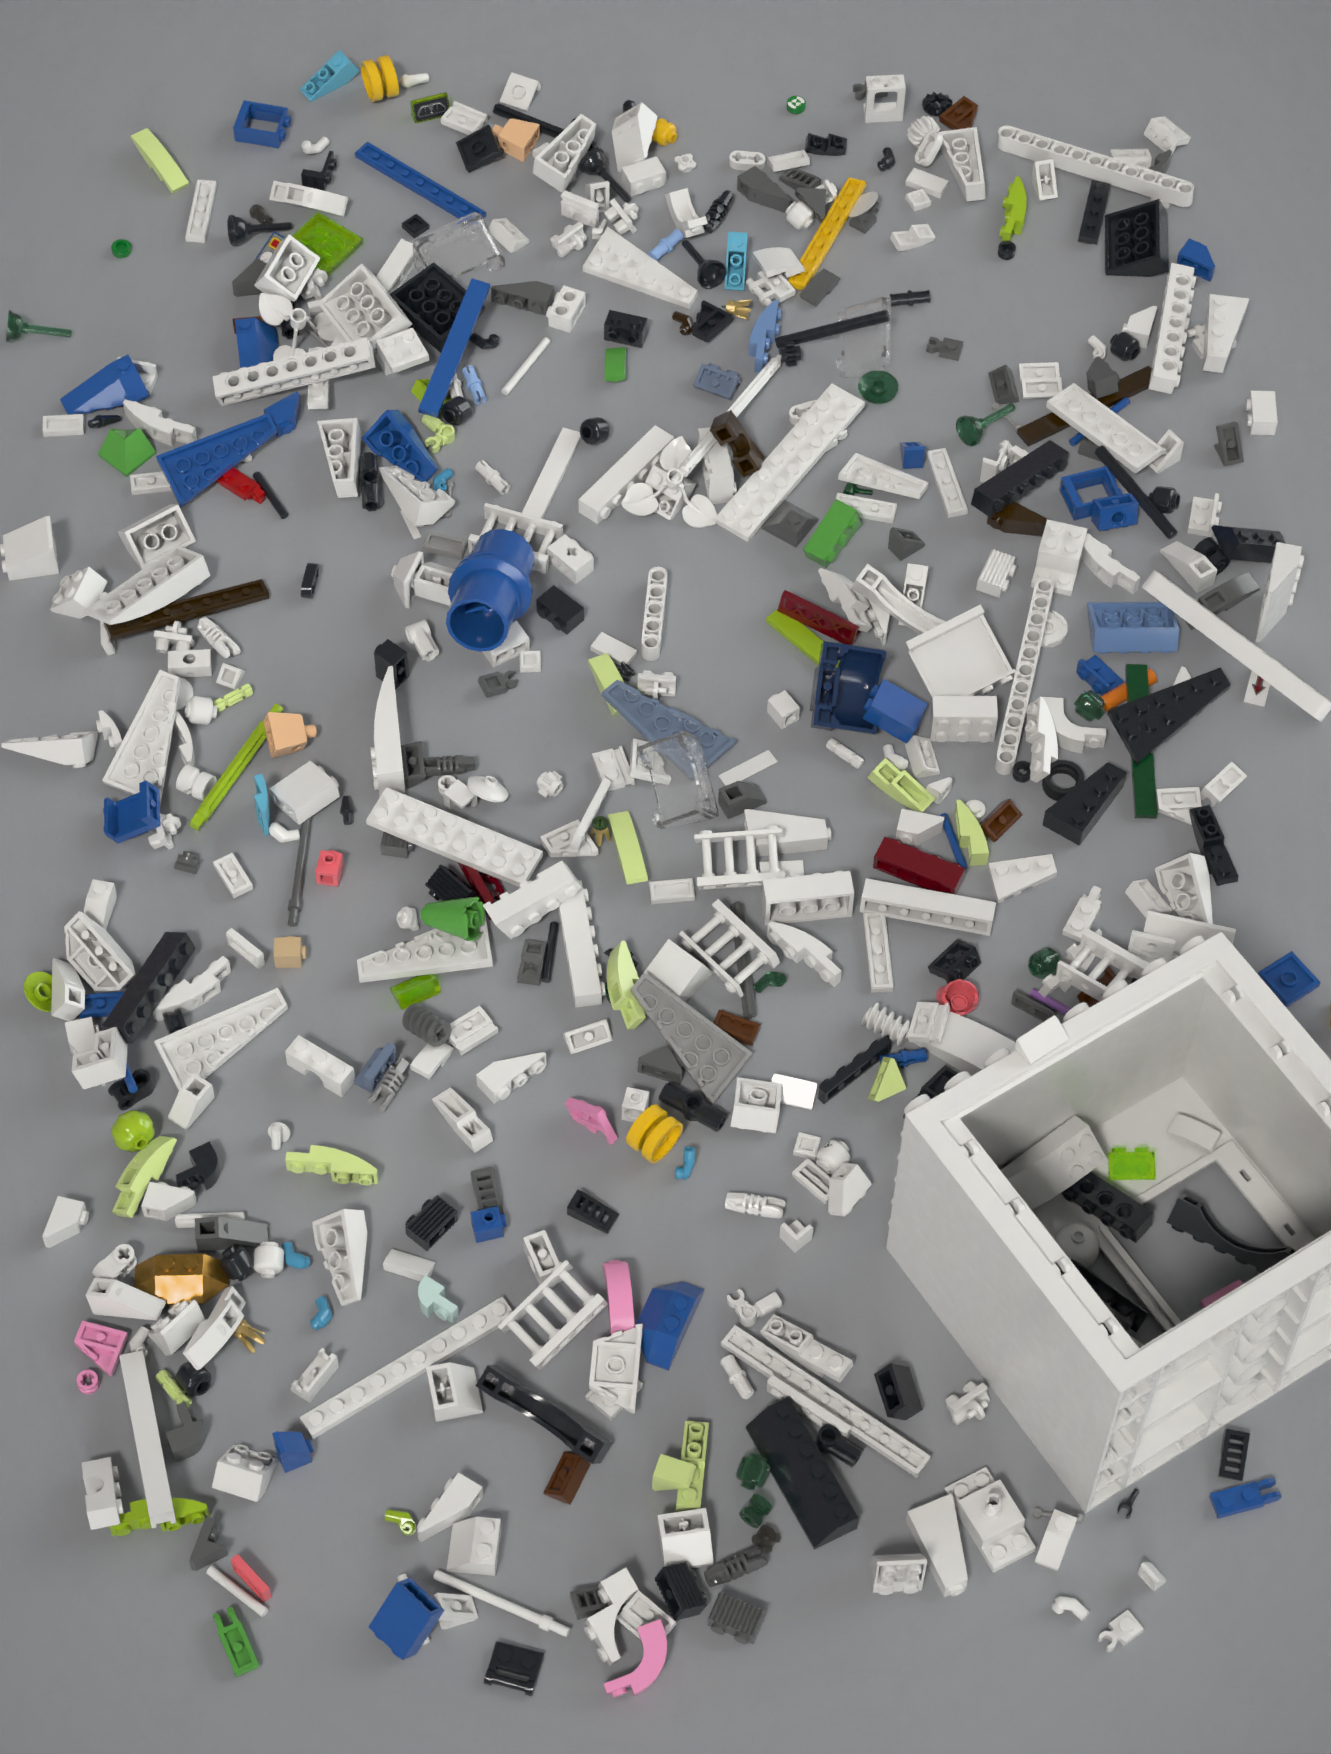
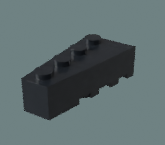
M1109 762L1049 807L1044 814L1043 826L1080 846L1124 787L1127 772Z

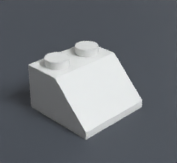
M737 1077L730 1127L776 1133L782 1084Z
M473 1517L453 1523L447 1572L496 1576L501 1537V1519Z

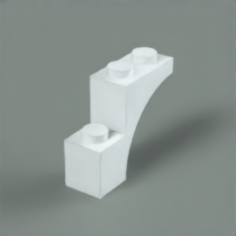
M627 1568L600 1582L598 1585L600 1590L597 1593L604 1604L608 1603L609 1606L585 1621L586 1627H584L588 1638L591 1641L595 1640L599 1647L597 1653L603 1663L607 1661L609 1666L615 1664L621 1658L614 1637L617 1614L624 1602L638 1591V1587Z

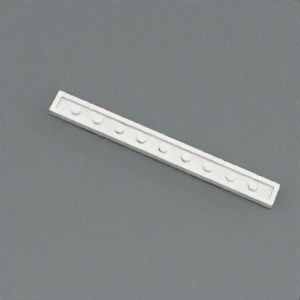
M503 1296L302 1415L300 1417L301 1423L313 1440L425 1373L426 1367L440 1364L497 1330L501 1324V1318L508 1312L512 1313V1309Z
M734 1325L721 1341V1347L767 1378H770L771 1375L776 1376L849 1424L853 1436L917 1478L931 1460L930 1455L738 1326Z

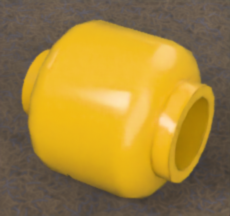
M664 118L657 119L656 128L652 134V141L663 147L670 143L673 144L677 139L676 126Z

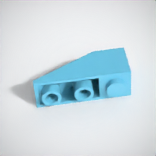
M339 49L299 90L312 102L344 86L360 70Z
M728 232L725 290L744 291L747 233Z

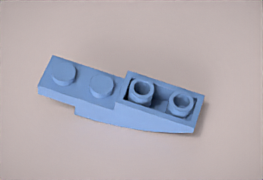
M774 300L765 308L753 327L749 341L748 356L755 357L754 372H760L763 369V365L767 364L768 353H765V350H769L770 343H774L775 335L779 336L780 324L777 323V320L781 321L782 309L778 308L779 300Z

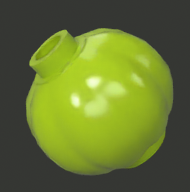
M130 1110L119 1115L111 1128V1135L115 1145L123 1151L133 1153L145 1148L155 1134L153 1122L149 1115L136 1110Z

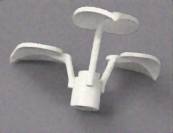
M266 293L260 294L259 311L262 319L272 326L280 325L283 320H290V325L294 328L292 347L288 345L278 347L274 352L273 361L302 352L306 353L305 350L296 348L298 330L303 329L306 326V322L313 330H318V336L322 340L333 342L340 331L325 312L316 315L313 324L303 309L296 308L292 310V303L286 297Z
M682 436L671 441L661 453V467L668 472L666 481L663 482L657 492L653 494L652 487L646 483H636L627 490L621 502L622 507L628 512L638 516H647L657 510L659 503L655 497L665 487L672 490L680 488L686 504H688L682 511L683 519L688 525L702 528L713 526L717 523L715 520L717 516L716 509L706 496L697 494L692 497L691 501L688 500L684 485L682 484L683 473L677 468L692 450ZM676 473H679L681 479L676 483L671 481V478Z

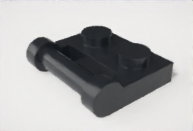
M496 1641L485 1674L484 1684L489 1686L496 1684L525 1692V1695L533 1696L543 1663L544 1653ZM496 1670H501L528 1677L529 1680L525 1682L495 1673Z

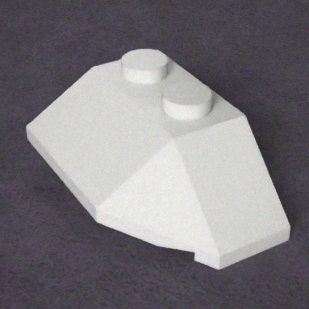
M79 911L64 926L67 960L94 991H121L135 977L136 973L132 960L103 927L84 913Z

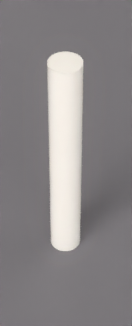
M214 1566L208 1568L206 1574L261 1617L267 1614L268 1609L232 1580Z

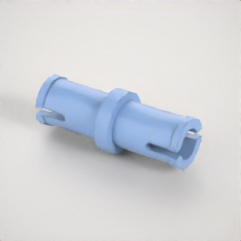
M675 229L666 238H662L659 244L648 252V255L658 261L665 253H670L679 241L683 240V234L680 230Z
M468 366L470 373L464 367L462 374L467 382V390L473 396L474 403L477 405L481 404L479 397L482 403L486 402L487 397L483 392L482 382L478 379L474 367Z

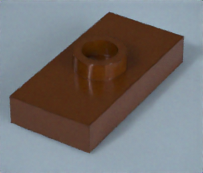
M722 1010L718 1011L713 1022L736 1041L753 1046L761 1029V1024Z

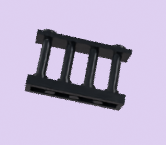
M1071 1259V1262L1127 1333L1129 1329L1138 1332L1149 1312L1084 1265ZM1103 1324V1326L1107 1329L1108 1336L1112 1335L1108 1328Z

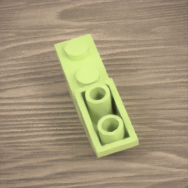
M621 941L609 955L607 988L613 1010H621L627 1029H635L646 1016L644 1010L630 992L639 977L626 941Z
M159 1136L149 1142L145 1148L135 1155L115 1186L121 1193L112 1210L114 1214L133 1218L142 1196L148 1188L149 1181H158L162 1175L177 1139Z
M310 1145V1153L286 1152L287 1171L294 1173L314 1172L319 1175L331 1173L332 1182L339 1184H378L377 1169L363 1159L348 1152L316 1145Z
M685 1421L681 1460L694 1464L696 1469L690 1487L678 1489L676 1511L678 1512L701 1509L709 1423Z

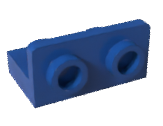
M1096 655L1087 661L1083 659L1078 661L1077 675L1081 680H1085L1095 693L1101 696L1124 683Z

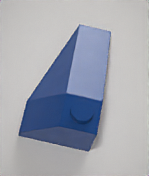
M255 317L235 319L240 368L273 361L274 352L278 348L276 328Z
M127 354L109 363L62 397L60 401L67 414L72 415L93 413L94 410L105 408L110 410L113 407L122 406L125 399L132 402H140L150 396L137 369Z
M386 410L361 438L373 453L382 456L391 464L397 465L413 474L421 482H427L438 470L415 430L399 410Z

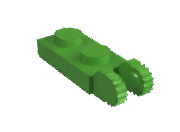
M231 1606L227 1608V1615L232 1621L231 1625L224 1627L218 1613L212 1616L236 1677H239L259 1668V1664L242 1623L238 1621Z

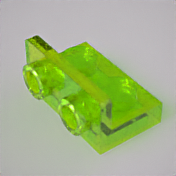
M1112 1148V1152L1106 1153V1158H1108V1181L1156 1180L1155 1152H1149V1148H1135V1152H1126V1148Z

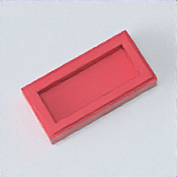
M236 1554L231 1559L232 1569L262 1602H266L271 1598L269 1587Z

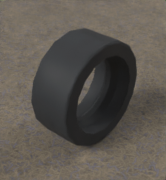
M1067 760L1054 761L1050 765V774L1042 780L1043 791L1052 800L1059 801L1084 781L1083 771L1074 762ZM1063 773L1074 778L1076 783L1071 788L1062 789L1053 785L1050 779L1053 775Z

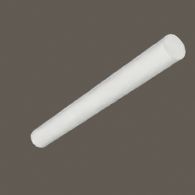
M547 337L543 338L503 387L501 392L504 395H508L550 344V340Z

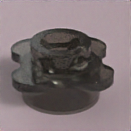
M762 1525L757 1535L752 1536V1543L759 1545L765 1553H770L775 1543H779L781 1540L780 1534L776 1533L768 1525Z

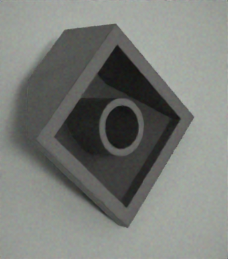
M784 500L764 523L762 529L797 547L816 525L819 518Z

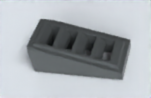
M797 168L788 169L779 177L780 181L794 190L799 187L816 188L821 185V178Z
M493 1167L471 1171V1182L478 1209L483 1210V1206L496 1204L499 1213L504 1214ZM492 1186L490 1189L479 1190L480 1188ZM494 1195L493 1198H488L484 1200L481 1199L483 1197Z
M598 1585L570 1592V1599L577 1620L593 1616L609 1606L608 1603H601L597 1593L600 1590ZM594 1596L596 1605H592L590 1597ZM582 1599H585L587 1604L586 1607L582 1606Z

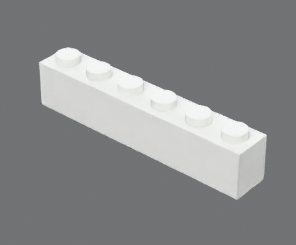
M655 425L578 499L579 513L596 524L606 519L616 506L621 505L627 490L632 485L644 482L653 465H661V453L674 440V436Z
M866 878L860 912L879 913L889 918L990 936L996 902Z
M583 886L576 895L567 898L558 907L575 1008L602 1004V996L606 995L604 982L599 980V976H602L601 963H596V958L599 957L598 946L593 944L592 939H595L594 925H589V920H592L591 908L586 907L585 903L589 901L587 888L583 889Z

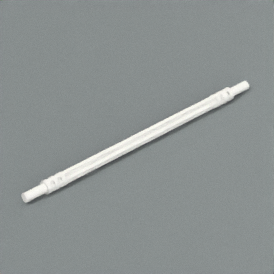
M779 353L775 358L770 359L727 410H731L736 418L781 366V355ZM710 431L677 468L681 470L683 477L688 476L716 443L717 440ZM676 473L671 478V481L674 483L681 479L680 474Z

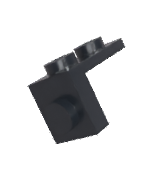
M329 151L322 172L302 170V186L322 191L326 190L327 184L331 183L332 170L335 171L337 159H334L333 151Z

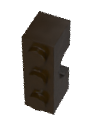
M729 410L715 417L710 432L720 446L729 444L733 452L732 463L742 477L760 470L764 456L734 413Z

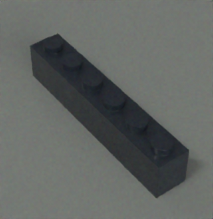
M1047 441L976 487L971 505L989 517L997 512H1001L1004 507L1013 504L1022 495L1025 496L1030 490L1035 487L1037 488L1045 480L1051 479L1057 472L1063 471L1068 463L1067 457L1069 452L1053 441Z
M187 932L164 933L103 1023V1030L116 1027L126 1043L134 1042L196 949Z

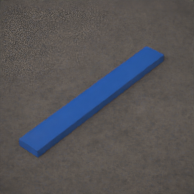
M366 142L355 152L357 159L473 228L486 217L484 210L369 142Z
M471 278L418 408L419 413L438 418L490 290L489 283Z

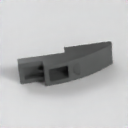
M1247 572L1200 596L1198 602L1217 615L1260 590V587L1251 574ZM1184 620L1191 630L1195 629V627Z

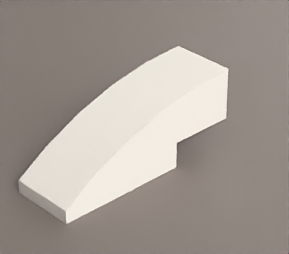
M451 1087L432 1099L445 1120L474 1153L493 1142L490 1129L477 1117L475 1110Z

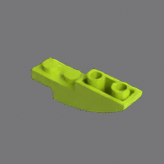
M1016 176L1013 183L1010 182L1007 192L1009 196H1005L1002 207L1005 208L1004 216L1006 217L1004 223L1006 225H1002L999 237H1002V241H1011L1013 234L1022 235L1027 198L1020 176Z
M171 1497L176 1523L171 1524V1521L160 1523L162 1531H175L187 1524H200L204 1522L206 1516L210 1517L207 1504L195 1500ZM146 1499L129 1502L131 1511L119 1515L120 1524L109 1526L112 1536H124L136 1529L152 1528Z

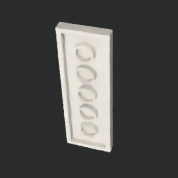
M1075 383L1047 401L1046 408L1099 447L1104 445L1116 460L1135 474L1163 454L1164 449Z

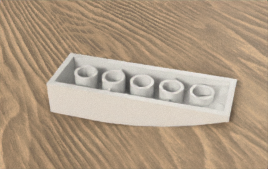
M176 545L85 609L84 614L113 625L139 618L163 608L181 596L186 595L188 591L202 584L210 576L204 556Z
M388 666L381 685L374 719L375 747H370L374 790H379V797H381L386 787L405 794L393 666Z
M949 1012L940 1044L937 1041H931V1043L913 1042L962 1072L967 1071L971 1076L983 1070L986 1060L996 1051L1007 1048L1011 1053L1016 1051V1042L953 1012Z
M1073 1116L1000 1171L1028 1207L1033 1210L1072 1186L1107 1160L1089 1125L1077 1116ZM1009 1204L1012 1207L1014 1214L1017 1215V1211L1013 1208L1011 1204Z

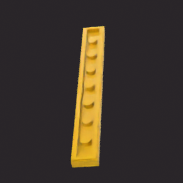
M848 177L800 259V263L805 271L788 279V282L794 289L803 290L813 279L857 200L867 186L866 181Z

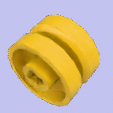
M388 55L377 57L376 63L372 59L360 63L363 84L371 102L382 100L384 94L388 98L399 95L397 75Z
M651 1105L639 1115L631 1126L626 1137V1144L637 1152L641 1151V1156L650 1163H657L674 1147L682 1133L683 1124L673 1116L667 1117V1112L659 1105Z

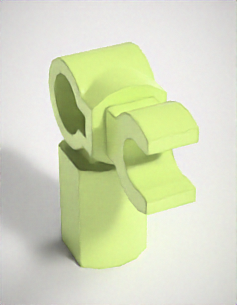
M426 414L423 415L422 423L435 433L434 437H428L425 440L426 448L434 445L432 453H437L440 450V446L454 442L455 430L453 426L445 425L439 418Z

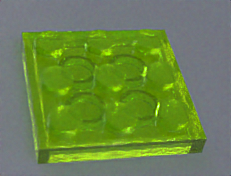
M319 212L292 235L293 238L320 257L315 269L324 270L327 276L334 272L363 244L362 237Z

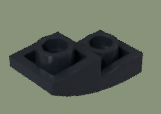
M808 133L805 152L827 156L845 155L847 138L830 133L827 138Z

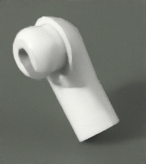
M427 73L404 74L401 76L400 82L402 86L409 88L417 84L428 83L429 75Z
M323 136L316 144L304 141L301 147L305 154L321 153L329 145L330 141L327 137Z
M1095 335L1091 336L1088 339V344L1094 348L1093 358L1095 359V357L1099 356L1103 360L1106 357L1107 346Z
M887 744L883 746L884 758L889 760L898 770H905L908 767V760L895 754L893 745Z
M1059 1596L1054 1599L1055 1602L1051 1606L1052 1610L1057 1614H1062L1064 1610H1070L1081 1621L1090 1613L1078 1600L1072 1597Z

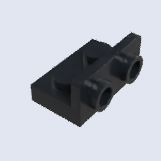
M956 939L928 965V969L931 974L945 979L948 984L957 979L964 980L981 964V960L976 947Z

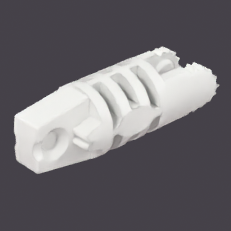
M207 617L199 619L197 629L223 658H228L230 653L233 656L240 654L241 651L238 645L218 625Z
M728 1192L725 1208L742 1214L748 1212V1215L755 1214V1216L761 1214V1217L781 1219L786 1201L768 1196L762 1198L761 1195L755 1196V1194H751L750 1196L748 1193Z

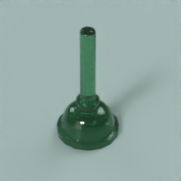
M9 310L6 342L19 339L22 334H27L28 332L62 337L72 336V330L30 325L28 322H23V318L20 315Z
M1010 403L983 419L966 415L959 417L956 421L958 436L970 447L977 445L983 436L986 426L1014 411L1015 405Z

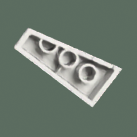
M580 114L535 157L533 174L563 193L576 172L581 159L585 156L594 140L596 123Z
M977 127L939 132L943 136V143L940 149L966 202L986 199Z
M1210 294L1205 313L1203 371L1223 373L1244 318L1249 298Z
M347 418L317 421L338 498L358 497L359 457L361 455L362 437L358 419Z
M711 427L698 429V444L710 431ZM717 441L701 459L707 498L713 504L728 503L732 499L733 494L737 493L733 466H731L730 450L727 449L728 443L720 446Z
M563 861L537 874L536 880L524 881L519 884V889L515 892L501 894L499 901L493 904L489 901L483 905L494 924L510 939L521 935L527 927L539 922L545 914L557 909L560 903L576 895L578 890L582 888L570 868Z

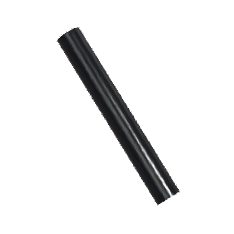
M255 472L253 478L261 486V489L265 492L266 497L281 519L287 518V511L260 472Z
M551 922L549 927L542 982L544 983L551 981L559 926L557 922Z

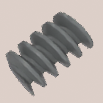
M411 1004L404 1012L402 1019L403 1027L429 1045L438 1047L449 1039L452 1031L451 1025L431 1011L421 1007L420 1004Z

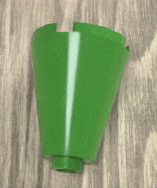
M469 897L427 903L421 909L420 917L427 926L473 942L482 933L478 932L480 925L484 926L485 910L483 902L478 901L480 898Z

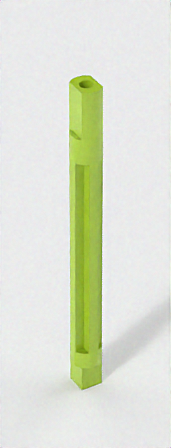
M275 703L269 712L283 713L284 708ZM263 720L259 722L196 810L189 824L196 831H199L202 825L208 821L266 740Z

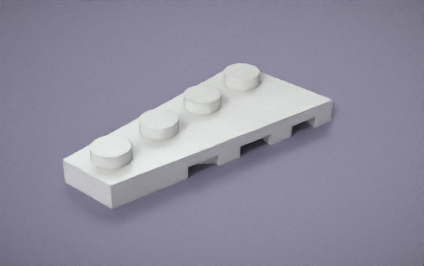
M858 453L853 455L838 476V480L920 499L929 485V482Z

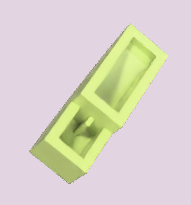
M608 653L587 660L601 694L616 680L624 683ZM606 701V703H607V705H608V708H609V710H610V712H611V715H612V716H615V715L619 714V713Z
M886 758L867 777L890 797L914 811L923 813L935 800L905 770L900 772Z
M956 800L954 812L960 848H968L970 866L987 865L989 850L983 830L970 809L961 800Z

